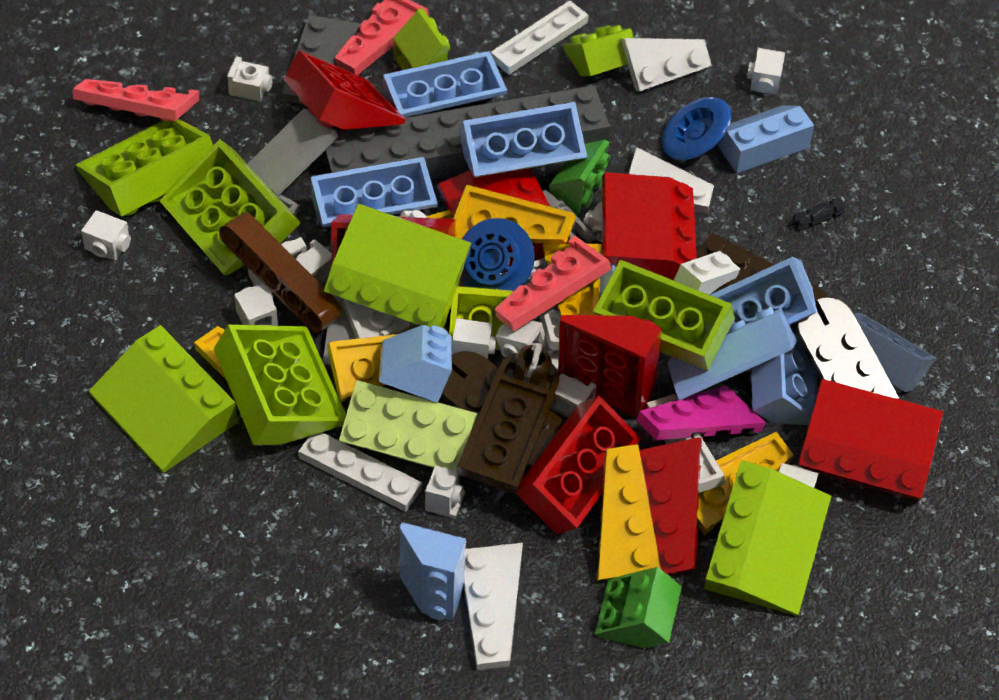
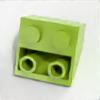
M423 8L417 10L393 37V57L402 70L448 60V51H450L449 41L445 35L442 36L435 20L432 17L429 18Z
M608 25L595 29V33L587 35L583 33L570 37L571 42L563 44V48L580 76H593L628 64L620 38L634 37L631 28L621 29L620 25L612 27Z

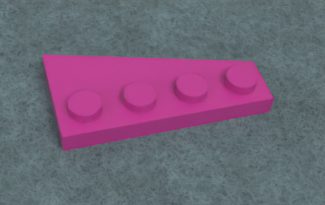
M726 385L694 394L681 400L678 399L642 410L636 419L656 440L689 438L695 432L704 436H715L716 431L727 430L729 434H740L742 429L750 428L752 432H762L766 424L759 415Z

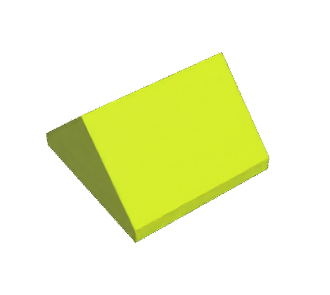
M457 286L451 304L449 331L451 346L456 318L492 323L491 336H496L498 329L504 323L497 318L495 308L513 291ZM496 339L495 350H500L499 344Z

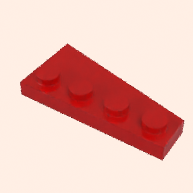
M701 437L639 450L661 570L668 576L696 570Z

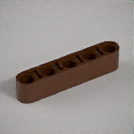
M242 212L220 227L219 235L225 246L311 331L319 333L342 316V307L332 294L324 292L325 287L251 214Z

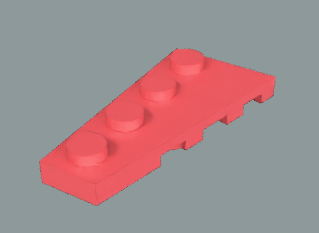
M383 0L381 4L377 3L372 9L373 14L368 21L364 20L360 24V31L357 35L351 36L335 56L336 66L356 75L360 74L393 47V37L417 10L423 8L429 16L428 9L411 0Z
M85 79L73 88V99L84 101L87 105L108 106L114 111L126 110L134 112L138 116L150 115L159 117L162 121L172 122L180 118L199 101V90L189 89L188 94L176 93V88L164 87L163 91H149L148 85L136 84L122 88L121 82Z
M573 236L568 241L569 247L563 252L558 250L551 257L552 262L544 270L539 268L531 275L532 281L526 286L520 285L495 308L497 318L513 331L517 330L610 271L609 260L577 236Z

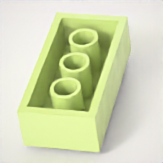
M356 380L339 441L423 466L434 468L437 465L456 471L478 414Z

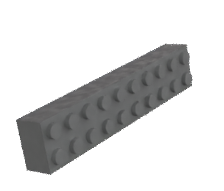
M595 85L407 117L403 125L337 129L335 132L338 134V138L322 153L327 174L424 157L430 179L433 180L460 175L470 170L464 158L459 128L464 120L575 102L584 144L601 140L609 141L610 125Z

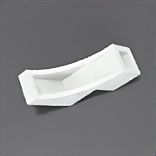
M301 237L281 244L295 259L299 254L307 252L306 244ZM248 269L249 277L254 286L244 288L234 294L236 312L243 325L278 326L277 309L273 302L275 294Z
M718 251L682 263L674 281L710 295L723 284L735 279L740 268L731 261L730 257Z

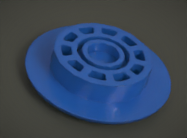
M705 97L694 100L679 109L668 121L662 134V147L666 155L676 160H688L711 150L728 130L731 122V109L729 105L719 98Z
M492 218L477 223L463 236L462 240L472 243L460 277L464 287L514 291L520 285L526 284L534 266V248L530 237L522 227L507 219ZM506 238V241L504 243L500 242L501 240ZM512 247L513 252L510 253L508 248ZM510 259H513L512 266H509ZM507 269L508 272L503 276L502 273ZM491 276H496L497 279L492 280Z

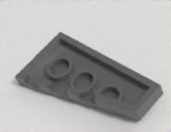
M309 15L296 54L300 50L336 66L335 56L351 36L357 35L360 31L359 26L361 23ZM285 83L282 101L302 104L298 101L299 96L290 92L291 87Z

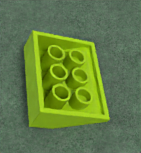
M180 119L172 122L161 121L76 164V168L112 211L120 216H128L137 212L139 207L147 203L161 200L163 195L213 146L210 135Z
M220 139L160 200L163 206L225 276L241 268L244 264L222 242L219 235L221 226L242 212H247L281 244L301 223L242 157Z
M358 204L333 261L324 292L417 325L444 328L472 243Z
M161 325L136 340L89 390L90 396L162 473L238 423L235 401Z
M228 325L215 345L214 351L253 445H281L344 425L346 413L307 327Z
M741 460L709 566L704 589L798 616L831 495L774 469Z

